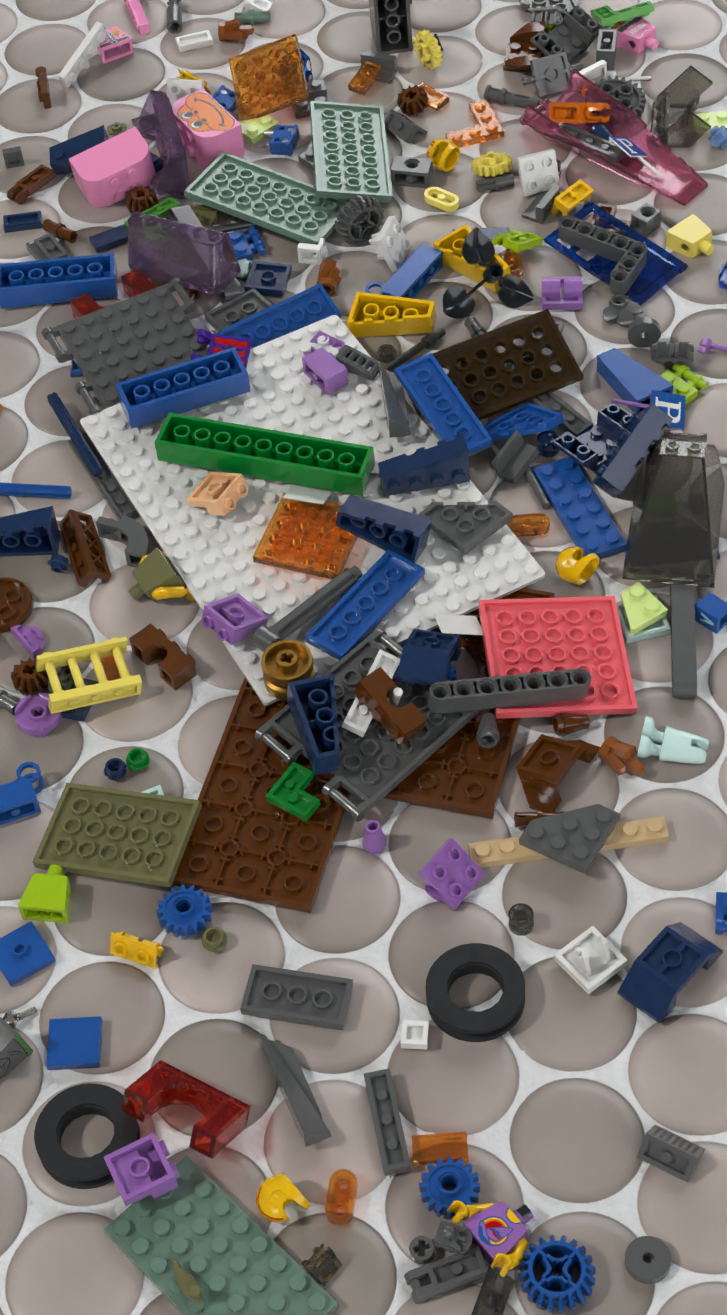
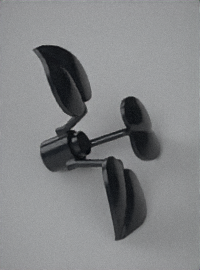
M478 227L474 228L464 240L462 254L467 263L474 265L479 262L481 267H487L483 272L484 279L468 293L462 286L454 285L449 287L443 295L444 314L455 319L467 317L475 308V301L470 295L485 282L495 283L497 280L498 286L501 288L498 291V298L504 306L518 308L533 301L534 296L523 280L515 275H506L503 278L502 266L498 263H488L495 255L494 245Z

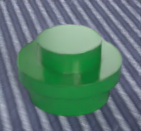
M141 748L132 749L126 757L128 768L134 771L143 770L150 763L149 754Z

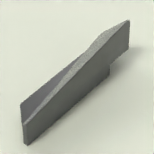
M378 362L390 438L411 435L403 386L394 373L386 370L384 365Z
M259 1034L261 1046L305 1146H310L331 1137L330 1131L322 1121L321 1112L293 1048L269 1040L264 1034Z

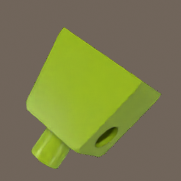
M53 864L49 866L47 874L35 873L32 875L18 904L22 919L69 924L72 891L68 877L62 875L63 868L61 866Z

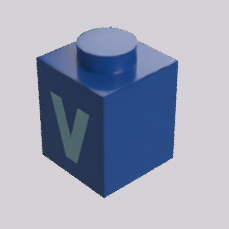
M711 592L695 604V621L717 634L727 624V602Z

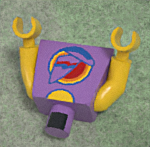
M459 1200L453 1201L447 1210L448 1213H455L452 1221L457 1224L461 1219H464L463 1226H467L472 1233V1244L475 1247L479 1246L482 1256L496 1273L500 1272V1275L504 1277L508 1270L519 1266L520 1262L524 1260V1251H527L528 1230L524 1225L534 1218L531 1210L525 1204H522L512 1212L503 1201L496 1204L484 1203L465 1205Z

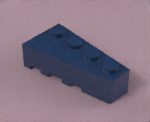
M458 434L456 439L446 442V439L438 441L437 446L428 449L421 447L408 456L402 454L379 462V479L383 495H396L470 482L469 451L464 434Z
M334 673L288 683L287 702L314 775L338 771L340 748Z

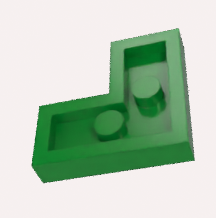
M293 762L266 794V801L307 822L320 806V799L304 791L314 778V772Z

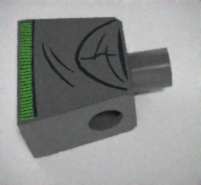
M0 1017V1078H3L28 1057L33 1050Z

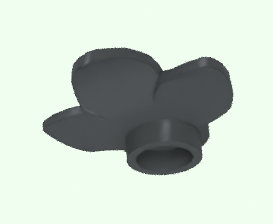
M617 294L611 298L609 306L603 310V319L605 322L616 320L620 326L628 327L634 320L633 315L641 314L643 310L638 303L628 302L624 295Z

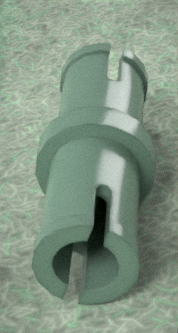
M250 10V12L234 13V19L238 18L241 23L255 24V22H270L271 19L269 10Z

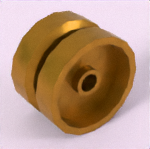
M281 640L267 647L262 654L261 667L264 685L273 697L287 700L289 682L315 677L312 653L302 642Z

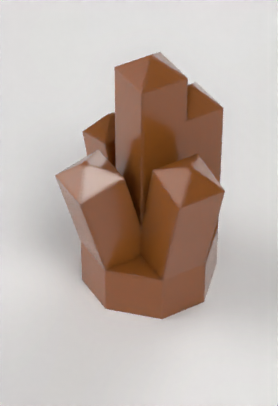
M238 18L226 22H218L219 40H247L248 36L253 34L254 28L252 25L240 26L241 22Z
M333 259L320 264L316 285L321 283L330 297L336 294L337 286L342 279L339 276L340 270L336 267L337 262Z
M614 736L608 737L602 743L598 751V757L604 760L618 776L625 772L631 776L634 774L640 776L645 773V765L633 758L637 754L636 746L621 742Z

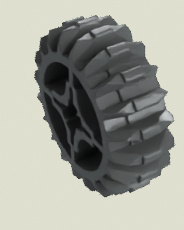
M357 194L355 199L350 197V201L345 203L343 208H339L340 213L336 215L337 220L334 223L336 224V232L342 240L348 244H358L360 241L363 242L369 239L376 231H380L379 226L383 225L382 220L385 218L383 215L384 210L381 203L373 196L365 194L359 196Z

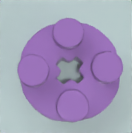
M39 693V696L35 697L29 695L20 700L16 705L14 712L15 720L22 732L43 738L47 736L48 732L58 726L62 715L61 712L50 713L48 707L49 694ZM42 711L41 716L34 717V713L39 714Z

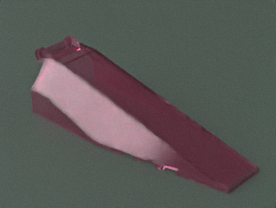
M575 69L571 71L567 86L557 102L608 103L610 109L592 111L591 113H597V116L610 115L608 122L604 123L614 136L627 137L646 153L648 157L642 158L665 177L664 180H661L637 157H630L626 154L614 164L607 160L606 156L594 152L593 149L560 127L563 124L562 122H554L549 118V103L551 101L546 98L541 100L537 107L528 104L525 114L519 118L523 126L530 127L544 139L683 206L688 204L708 186V183L688 166L681 157L677 158L671 152V148L668 145H663L659 141V136L656 133L652 134L646 128L647 125L632 110ZM585 122L568 124L580 128L584 131L590 132V129L596 123Z

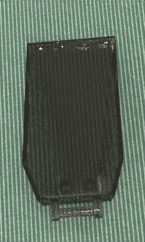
M664 429L663 440H658L649 448L648 451L650 453L644 459L637 475L622 579L714 588L725 482L718 451L715 445L707 444L708 433H676Z

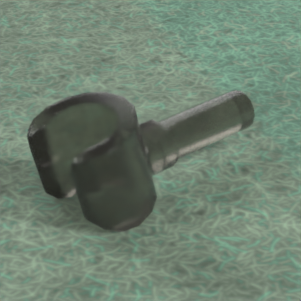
M32 1007L21 1013L8 1011L3 1019L9 1022V1025L15 1029L18 1021L37 1013V1009Z

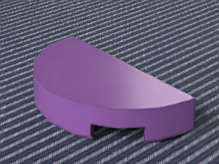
M16 625L10 628L11 633L34 660L36 656L42 654L45 648V639L40 629L33 625L31 627Z

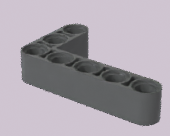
M570 215L562 216L559 219L558 238L561 241L617 262V265L610 274V292L614 295L626 294L646 265L647 246L639 241Z

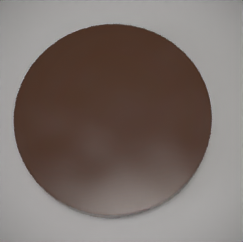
M3 577L0 578V633L11 631V627L22 625L30 617L34 602L31 592L23 585V582Z

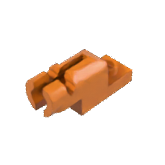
M550 102L549 122L605 123L610 119V115L597 116V113L591 112L610 109V105L608 103Z

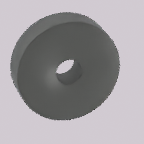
M648 317L634 320L627 329L628 340L636 347H649L650 344H655L661 337L659 323Z
M641 1236L634 1239L628 1245L625 1253V1266L630 1276L636 1281L644 1284H655L662 1281L668 1275L671 1267V1253L667 1245L660 1239L653 1236ZM651 1257L653 1262L646 1263L643 1258Z

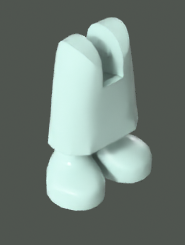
M646 716L637 757L645 758L653 755L659 756L661 761L703 764L706 761L707 753L705 751L709 747V740L666 726L664 732H660L655 728L654 719Z

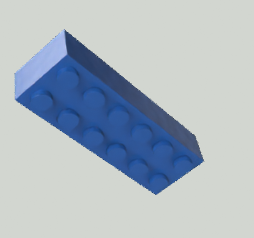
M114 253L0 264V308L118 297V270Z
M235 347L116 383L119 402L131 429L164 419L168 413H184L251 392L248 372Z

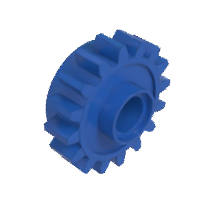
M183 884L178 891L172 887V894L164 893V901H158L159 909L156 911L160 926L165 927L167 934L172 932L177 938L179 936L188 938L194 934L198 935L199 931L207 928L206 922L212 920L210 913L213 912L209 896H204L202 888L196 892L194 885H191L189 889H185Z
M448 1156L447 1163H443L438 1158L436 1167L428 1164V1173L422 1172V1183H419V1190L422 1192L421 1201L422 1203L428 1202L427 1210L429 1212L435 1210L437 1217L440 1218L441 1215H445L448 1219H452L455 1213H448L447 1210L455 1200H459L465 1205H472V1202L478 1203L479 1196L477 1193L480 1192V1183H477L479 1181L478 1173H472L471 1164L464 1167L463 1159L460 1158L457 1163H453L452 1157ZM447 1186L456 1187L452 1191H447L444 1189Z

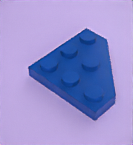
M526 402L483 427L493 442L510 438L516 430L520 432L521 436L556 429L565 420L563 413Z

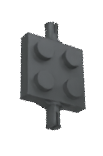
M566 51L530 61L532 76L522 78V81L529 80L522 84L525 86L533 83L538 97L574 88L572 75L574 72L582 70V67L575 69L582 66V64L570 65Z

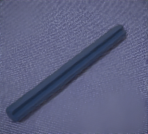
M55 392L48 394L47 398L50 406L92 476L102 475V466L60 397Z

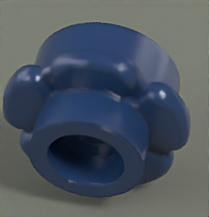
M54 554L51 556V560H48V565L51 566L50 569L52 571L63 573L64 570L69 568V559L63 555Z
M112 758L106 762L104 774L110 780L121 779L127 774V765L119 758Z

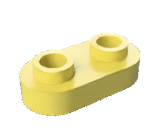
M429 187L424 191V200L429 205L446 212H453L459 207L458 196L439 187Z

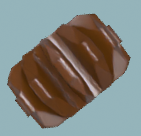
M409 85L407 89L402 88V93L398 94V107L403 114H407L409 117L412 114L417 116V113H423L424 108H428V95L423 87H418L417 85L411 87Z
M142 185L140 188L134 187V190L128 191L125 199L129 213H133L134 216L158 204L155 190L150 189L149 186L145 188Z
M29 657L28 661L21 660L20 665H14L11 679L16 691H20L22 695L29 692L33 696L34 692L42 693V688H48L49 678L46 670L37 672L36 660L33 661Z

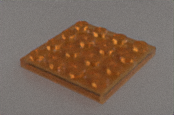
M295 34L229 58L240 121L260 118L310 99L298 38Z
M282 496L255 550L253 562L333 580L342 573L358 537L336 526L337 513L342 505L330 502L317 504L287 499Z

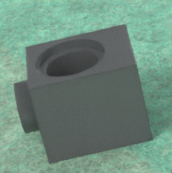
M645 203L631 214V230L645 238L661 226V210L648 203Z

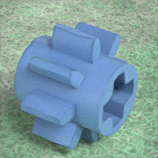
M717 125L709 131L711 136L708 137V140L716 149L719 146L723 149L727 146V128L724 125L720 128Z

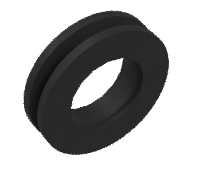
M481 943L456 946L443 953L433 963L426 978V1002L429 1014L434 1023L443 1032L458 1040L485 1042L496 1039L510 1031L523 1013L525 1007V979L518 963L508 953L495 946ZM481 973L497 981L503 993L500 1000L493 1007L484 1011H467L454 1004L449 996V990L458 978L467 974Z
M93 1083L70 1087L53 1097L41 1111L34 1131L35 1147L47 1173L57 1182L76 1189L97 1188L114 1181L104 1156L140 1139L139 1124L128 1099L114 1088ZM83 1115H101L113 1123L114 1136L110 1144L102 1152L92 1157H74L67 1154L61 1147V1137L65 1128L73 1120Z

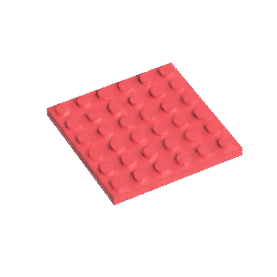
M615 596L479 600L478 609L489 677L578 668L587 670L591 675L589 691L584 699L494 708L496 719L553 717L560 715V713L578 715L636 714L638 707Z

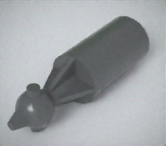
M169 0L167 2V29L173 34L181 32L183 28L182 8L179 6L181 0Z

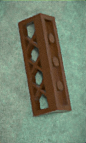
M69 509L59 523L78 585L86 587L93 577L109 581L112 576L92 516Z

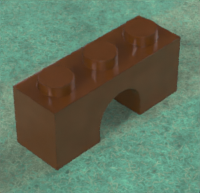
M151 623L129 638L132 652L146 665L156 659H164L158 663L160 676L175 691L196 676V662L190 654H185L175 641L171 642L161 629H156Z
M380 667L361 679L354 693L359 702L365 704L371 711L373 718L386 728L388 735L393 740H396L399 745H402L422 731L427 719L412 702L404 707H395L388 702L387 698L392 695L396 684Z

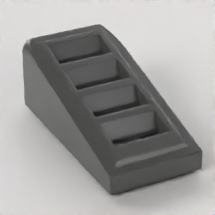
M344 345L336 355V360L344 364L350 373L370 380H374L379 373L378 361L353 347Z

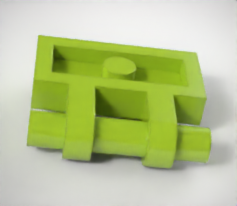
M510 230L507 234H497L496 237L492 238V243L494 245H502L510 249V252L521 253L523 250H530L533 247L542 245L543 237L528 231L522 233L520 230Z
M677 362L672 366V369L676 371L675 373L667 369L659 375L673 384V394L686 396L685 405L697 397L698 387L702 390L708 387V383L703 380L702 376L692 373L689 367ZM686 378L689 382L687 383L682 379Z

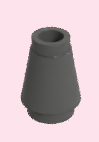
M492 713L482 715L476 734L479 745L484 748H492L500 740L496 717Z

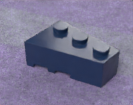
M104 125L49 147L50 165L52 170L55 171V175L73 173L69 158L108 140V134Z

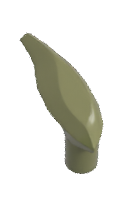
M174 1259L172 1266L180 1289L190 1300L203 1303V1295L198 1282L190 1273L183 1269L177 1259Z

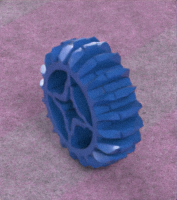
M552 1234L550 1242H546L545 1239L540 1237L539 1246L531 1243L529 1245L530 1252L524 1251V1261H521L519 1264L521 1272L518 1274V1280L523 1283L521 1285L522 1292L528 1293V1301L532 1302L537 1299L536 1307L538 1309L542 1308L545 1304L549 1313L553 1311V1307H559L558 1311L562 1314L564 1313V1306H568L571 1311H574L575 1302L583 1305L585 1303L584 1296H591V1286L595 1285L593 1275L596 1272V1268L591 1265L592 1256L585 1255L586 1248L584 1246L576 1249L577 1241L575 1239L570 1243H566V1236L563 1235L560 1241H555V1236ZM552 1256H560L562 1258L557 1259L553 1258ZM540 1263L544 1274L542 1275V1280L537 1282L533 1272ZM575 1265L581 1275L576 1284L572 1282V1277L569 1275L572 1272V1267ZM555 1271H556V1273L561 1272L562 1275H561V1276H557V1274H556V1276H553V1275H552V1272H555ZM558 1289L562 1292H553L551 1290Z

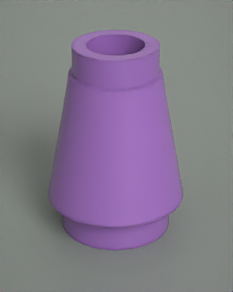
M370 820L365 824L362 845L369 853L376 854L384 849L387 841L379 822Z

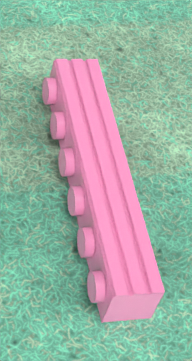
M124 0L136 31H139L140 35L151 33L149 22L140 1Z

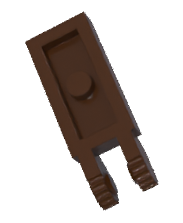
M40 66L35 70L36 77H39L37 79L39 101L43 102L44 108L48 109L52 108L46 68Z
M41 164L15 183L8 190L7 198L10 200L15 199L19 205L23 204V202L27 201L28 196L34 194L56 177L55 171Z

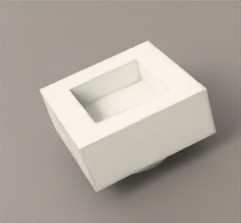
M402 1020L401 1048L427 1050L429 1021Z

